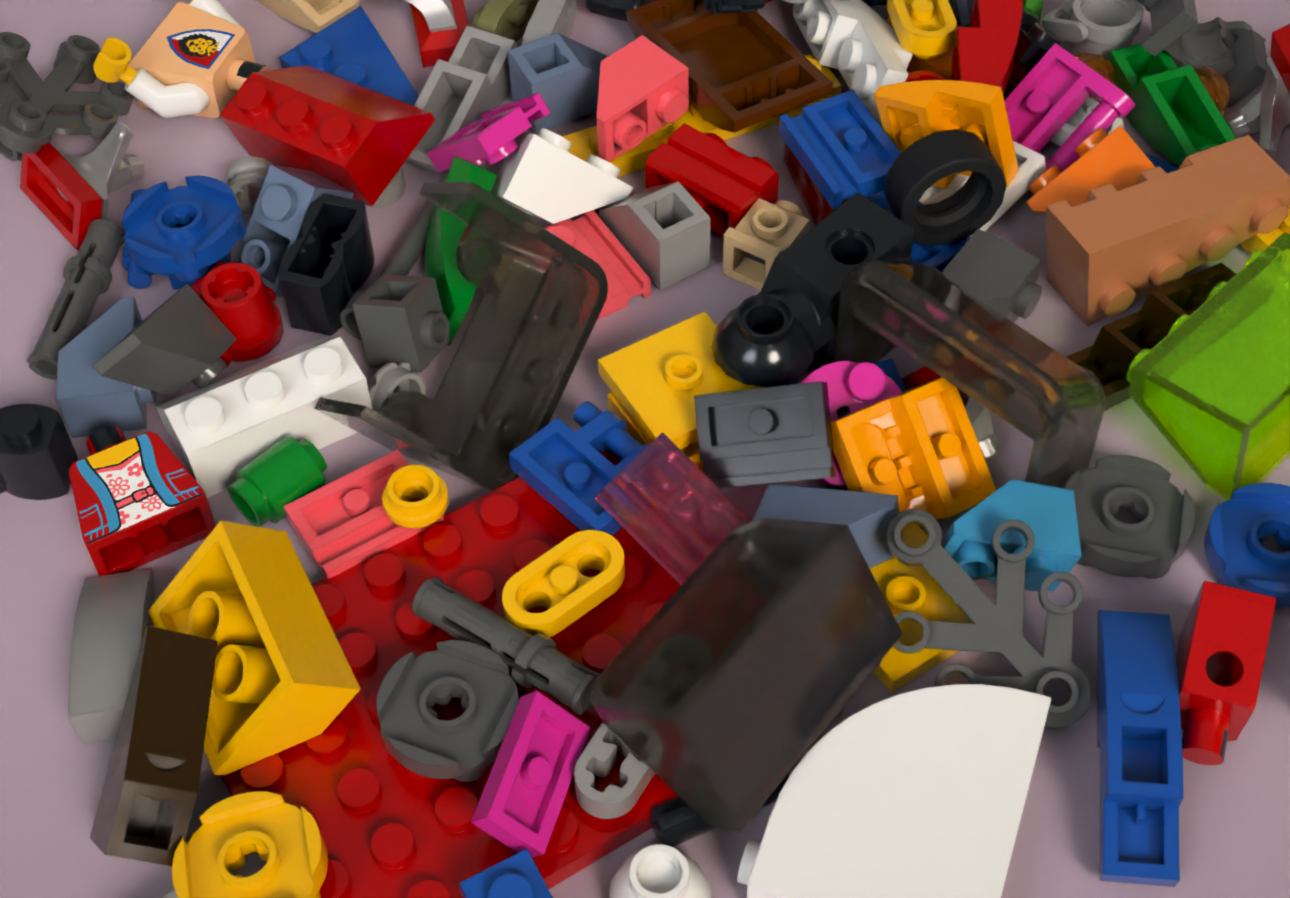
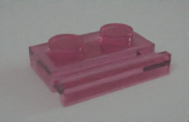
M663 432L594 498L689 594L746 538L752 520Z

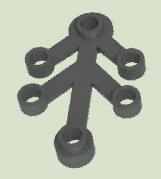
M11 32L0 33V142L7 148L20 153H37L41 151L44 144L51 141L52 135H90L95 138L105 139L117 123L118 115L123 116L129 113L134 96L124 89L126 85L118 81L114 83L103 82L100 92H68L74 83L90 84L97 78L93 64L100 52V47L93 40L84 36L73 35L66 42L61 43L53 64L54 70L43 82L27 60L31 47L30 43L18 34ZM9 74L12 75L28 97L27 102L21 101L7 84ZM52 111L83 112L82 116L49 115Z
M909 509L896 515L890 522L887 530V546L891 555L904 565H921L973 623L928 621L917 612H901L892 619L889 625L888 637L891 645L903 654H915L923 650V648L1002 654L1021 676L975 675L965 665L950 664L938 673L935 686H942L946 675L958 672L968 679L969 684L1010 687L1043 695V688L1046 682L1051 679H1058L1067 685L1069 698L1062 706L1050 704L1045 727L1063 728L1079 721L1087 712L1092 697L1091 685L1087 675L1072 662L1073 613L1083 597V589L1079 580L1070 573L1055 572L1046 577L1039 587V602L1047 611L1042 657L1022 635L1026 558L1030 555L1035 545L1033 531L1027 524L1019 520L1005 521L996 528L992 536L991 547L997 557L996 600L994 604L941 546V527L930 513L920 509ZM910 524L921 525L927 531L928 540L919 548L908 547L901 539L902 530ZM1007 530L1020 532L1025 538V550L1019 554L1005 552L1000 545L1002 533ZM1057 581L1068 584L1073 591L1072 602L1063 607L1053 604L1047 594L1050 584ZM911 620L921 626L923 637L919 643L907 646L898 641L895 631L901 622Z

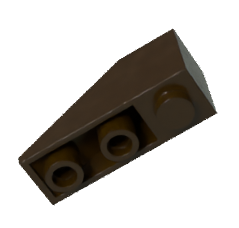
M146 625L90 834V839L104 855L172 866L176 848L183 837L186 840L198 794L218 641Z

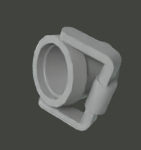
M1070 0L1043 16L1042 23L1043 27L1055 34L1061 41L1071 42L1070 53L1102 76L1110 51L1131 46L1133 38L1139 33L1144 9L1142 4L1136 0Z

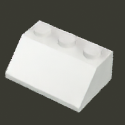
M324 335L211 382L201 389L197 388L155 406L186 469L202 487L206 498L227 490L228 486L237 480V471L285 436H290L298 442L302 439H307L319 450L376 425L366 377L341 336Z

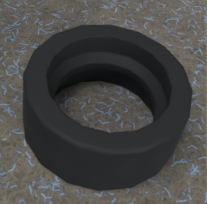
M953 129L934 132L915 141L903 151L887 172L884 194L893 215L915 229L913 241L919 244L939 246L962 240L974 234L977 229L982 228L988 223L1001 206L1007 185L1003 171L987 145L974 133ZM972 171L964 186L952 196L938 203L917 205L924 192L938 180L953 173Z

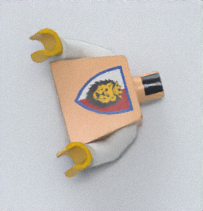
M190 0L189 4L178 1L132 60L129 46L118 38L110 37L105 40L101 52L98 53L93 64L95 75L101 81L114 83L122 80L126 83L124 89L137 99L140 108L153 110L164 118L187 115L219 118L220 113L252 72L270 70V68L255 63L249 33L218 0Z

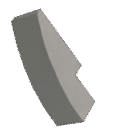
M466 26L449 61L437 60L414 105L417 108L432 113L435 121L406 162L438 172L427 152L465 125L482 119L480 115L485 111L501 105L511 88L508 50L517 47L515 40Z
M152 568L89 577L84 580L73 628L68 717L82 744L116 739L146 625L153 626L148 614V610L155 603V583Z

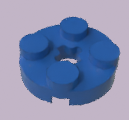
M198 175L185 177L187 186H178L170 190L166 181L156 184L138 195L125 210L122 219L125 229V236L123 237L133 261L141 268L156 274H175L176 278L183 282L196 281L204 277L209 272L210 265L225 257L236 246L238 241L245 236L247 227L232 189L218 179Z
M1275 483L1245 485L1234 491L1230 500L1222 503L1221 506L1219 503L1213 511L1204 537V550L1211 569L1218 576V584L1276 597L1275 607H1290V551L1274 553L1261 545L1265 536L1270 535L1276 537V542L1279 546L1289 547L1290 549V486Z

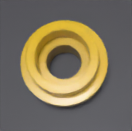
M414 464L404 466L390 476L383 490L382 502L386 515L395 524L406 528H421L436 522L442 517L449 504L447 486L439 475L429 467ZM415 498H422L420 501L409 502Z

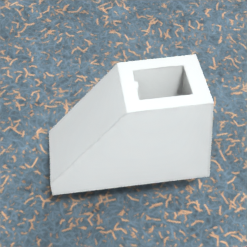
M540 128L537 135L523 132L515 138L518 148L505 158L490 195L538 220L555 224L629 197L633 187L617 179L621 169L592 154L589 155L585 162L568 152L572 144L570 141L554 132Z

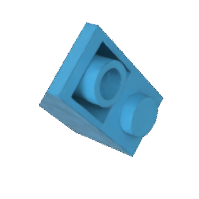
M1011 479L953 522L941 540V546L972 580L984 579L996 582L997 557L991 547L992 536L996 528L1005 521L1019 520L1024 522L1031 528L1035 537L1034 548L1026 558L1025 590L1039 591V587L1046 577L1055 572L1069 573L1082 557L1074 490ZM1007 530L1000 536V545L1005 552L1019 554L1025 550V538L1020 532ZM1061 581L1050 584L1047 591L1054 592Z

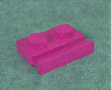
M538 92L485 111L480 115L482 119L465 125L428 151L427 155L438 172L448 170L454 156L476 166L485 161L489 165L494 164L518 148L514 139L532 126L530 124L531 121L543 118L551 112Z

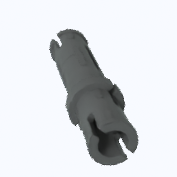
M105 219L91 221L77 255L70 257L63 269L65 282L48 315L40 337L27 359V362L30 363L29 368L44 378L57 380L58 351L86 328L87 321L99 295L104 294L110 287L112 282L110 269L120 247L125 241L123 229L112 221Z
M433 577V580H426L417 591L412 603L414 615L434 624L457 640L473 642L492 650L507 665L514 682L526 689L536 687L556 698L579 715H582L583 711L587 712L598 699L603 688L604 676L579 664L557 650L556 642L543 633L532 635L522 630L489 608L458 592L438 577Z

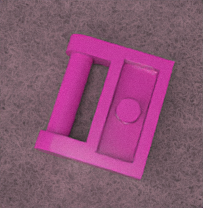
M1057 43L1049 49L1004 100L1012 140L1037 153L1045 147L1090 95L1100 102L1050 159L1045 157L1047 170L1056 165L1061 172L1080 158L1075 151L1079 144L1101 127L1106 131L1117 117L1124 119L1135 107V103L1120 88Z

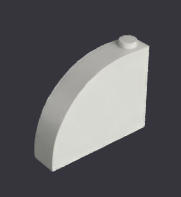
M952 684L901 693L874 703L851 715L822 737L794 768L779 793L762 841L748 840L741 859L737 882L748 885L747 898H1001L1052 697L1010 687L984 684Z

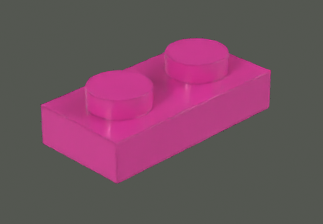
M538 691L521 696L471 823L517 853L528 849L532 858L544 855L572 781L576 762L583 751L591 727Z

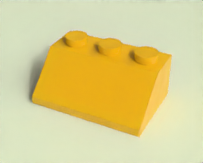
M220 520L148 610L154 627L218 641L204 742V751L214 775H228L322 734L361 690L286 531Z

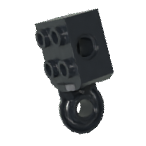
M857 192L775 257L761 291L757 295L745 299L739 307L731 310L715 329L711 346L716 364L727 376L743 384L771 387L789 383L803 375L808 367L816 370L834 362L854 361L872 337L883 328L888 330L894 327L907 309L908 300L905 297L908 275L913 267L911 252L915 229Z

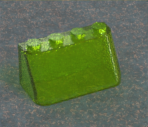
M1286 232L1265 250L1258 249L1253 252L1243 269L1230 281L1218 283L1210 292L1206 302L1190 316L1184 314L1179 317L1163 340L1151 350L1148 348L1142 350L1134 358L1127 373V381L1130 382L1129 394L1132 400L1212 493L1226 501L1232 498L1234 491L1245 485L1263 483L1290 456V234Z

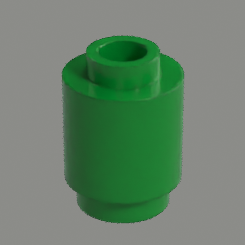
M285 436L237 471V480L228 486V493L238 510L254 526L261 527L268 521L277 523L286 516L284 505L325 486L322 472L327 469V464L321 453L310 441L302 439L298 442L290 436Z

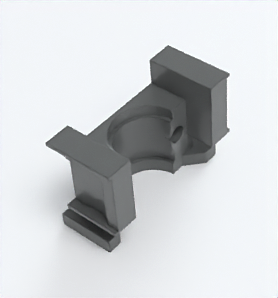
M1136 0L1150 12L1153 32L1140 43V46L1154 56L1165 50L1183 64H1191L1196 73L1212 83L1214 98L1228 108L1264 82L1267 67V54L1264 43L1266 39L1252 30V26L1245 21L1225 22L1220 17H1217L1209 22L1198 23L1195 0Z

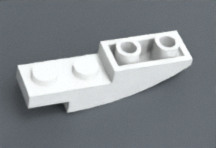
M808 0L805 3H794V20L815 59L822 66L839 69L849 89L855 91L877 122L881 123L874 94L880 86L906 81L908 77L906 70L913 53L908 52L900 45L895 30L862 0Z

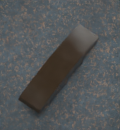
M1219 263L1150 291L1140 311L1102 326L1092 346L1054 361L1045 381L1086 416L1092 418L1135 396L1176 371L1262 307L1267 297L1223 263Z

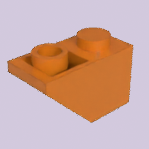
M1121 125L1110 134L1101 127L1075 148V151L1080 156L1077 161L1063 172L1054 165L1028 187L1034 196L1026 201V206L1033 215L1046 216L1047 205L1065 199L1071 207L1089 201L1087 198L1090 190L1107 184H1111L1117 191L1135 185L1141 172L1155 168V166Z

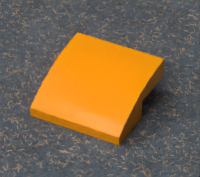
M922 80L880 86L875 92L874 98L883 130L901 153L915 141L934 132L957 129L974 133L987 145L1003 171L1006 187L1009 186L1019 171L1002 87L967 81ZM963 171L957 173L970 177L972 171ZM957 173L938 180L932 186L946 189Z
M952 374L931 380L831 421L832 449L848 491L897 495L900 513L909 509H920L930 513L936 520L949 518L980 503L996 491ZM910 524V525L906 526L903 530L907 529L908 527L912 526L913 524Z

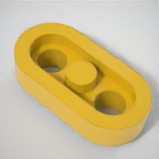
M887 0L889 17L898 41L905 50L913 53V56L920 59H933L952 49L957 21L948 0Z
M584 530L567 537L515 573L506 582L502 592L505 619L532 635L543 633L548 637H552L609 598L621 587L625 577V560L622 546L610 534L597 530ZM589 569H596L601 572L594 577H587L581 574ZM536 606L548 608V610L541 613L528 612Z

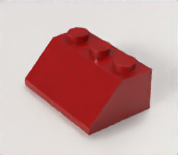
M308 65L252 72L219 115L250 156L264 158L273 165L311 170L354 192L352 199L363 201L370 207L375 204L435 121L434 116L430 112Z

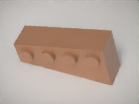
M1249 135L1186 156L1178 170L1167 173L1158 166L1141 172L1135 185L1117 191L1111 184L1090 190L1087 198L1089 201L1071 207L1065 199L1047 205V280L1087 327L1106 316H1117L1127 310L1134 301L1147 295L1150 291L1180 280L1185 273L1207 261L1213 262L1222 259L1236 245L1258 233L1266 234L1276 229L1288 217L1290 176Z

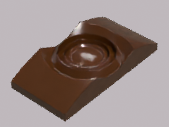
M657 0L626 12L627 23L636 39L643 35L689 68V96L704 121L722 130L735 133L833 94V82L757 11L713 14L710 13L711 9L706 10L703 6L704 0Z

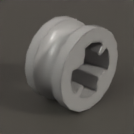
M244 157L231 164L227 170V185L232 189L241 212L253 213L270 164H272L264 158ZM249 183H255L256 187H251Z

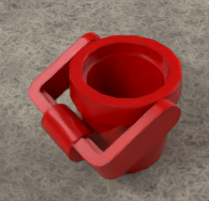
M218 262L205 277L196 280L191 286L196 294L237 338L220 356L227 364L225 368L232 361L245 362L256 360L270 353L279 344L284 330L280 310L274 303L276 294L264 284L260 274L252 266L237 262Z

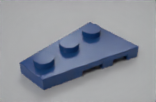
M359 6L279 57L281 68L308 65L412 106L415 105L419 97L362 6Z

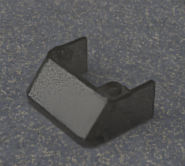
M424 183L419 192L421 196L467 224L457 247V266L461 275L469 283L484 291L433 400L418 392H395L383 401L378 412L363 405L322 397L319 398L314 409L392 451L398 449L406 457L479 487L495 490L520 477L511 469L509 453L549 424L605 304L608 294L607 278L601 266L594 260L476 183Z
M866 260L844 277L841 284L834 362L874 363L881 360L893 348L898 346L1034 440L1025 478L1026 482L1065 488L1067 481L1076 471L1080 469V475L1089 466L1106 405L1102 384L1092 371L1078 366L947 279L938 269L919 262Z

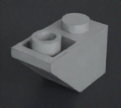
M679 181L645 188L626 199L617 201L599 210L600 219L660 290L710 267L711 218Z

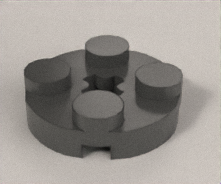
M1111 455L1097 459L1094 468L1087 469L1080 475V469L1069 478L1064 489L1074 490L1082 554L1077 564L1092 566L1108 574L1123 577L1157 579L1166 575L1172 563L1183 555L1195 524V507L1187 490H1184L1182 496L1178 488L1169 482L1170 472L1155 462L1136 456ZM1120 507H1127L1132 509L1133 518L1141 522L1127 524L1117 520L1113 515H1117Z
M447 640L437 642V650L425 652L416 658L414 651L400 658L390 668L378 690L376 706L385 749L403 767L421 776L434 779L454 778L460 782H472L480 779L488 772L490 765L495 762L519 702L516 683L509 675V668L495 652L469 641ZM452 697L462 699L461 707L464 713L456 719L440 720L438 719L437 712L431 709L435 703L447 705Z

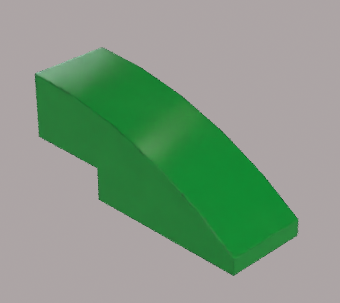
M1140 43L1110 51L1102 76L1120 88L1133 100L1135 107L1128 113L1126 118L1154 148L1172 162L1181 166L1186 156L1237 139L1191 64L1178 68L1170 54L1165 50L1154 56L1142 48Z
M454 156L439 190L430 216L425 245V277H433L436 280L443 313L449 321L450 342L447 344L449 346L468 311L488 262L487 258L490 257L502 226L480 217L498 175L457 156Z

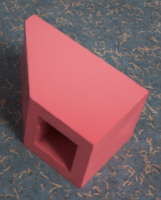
M643 35L606 57L600 63L596 115L598 157L608 162H611L624 152L634 149L641 141L668 123L675 122L689 110V68Z

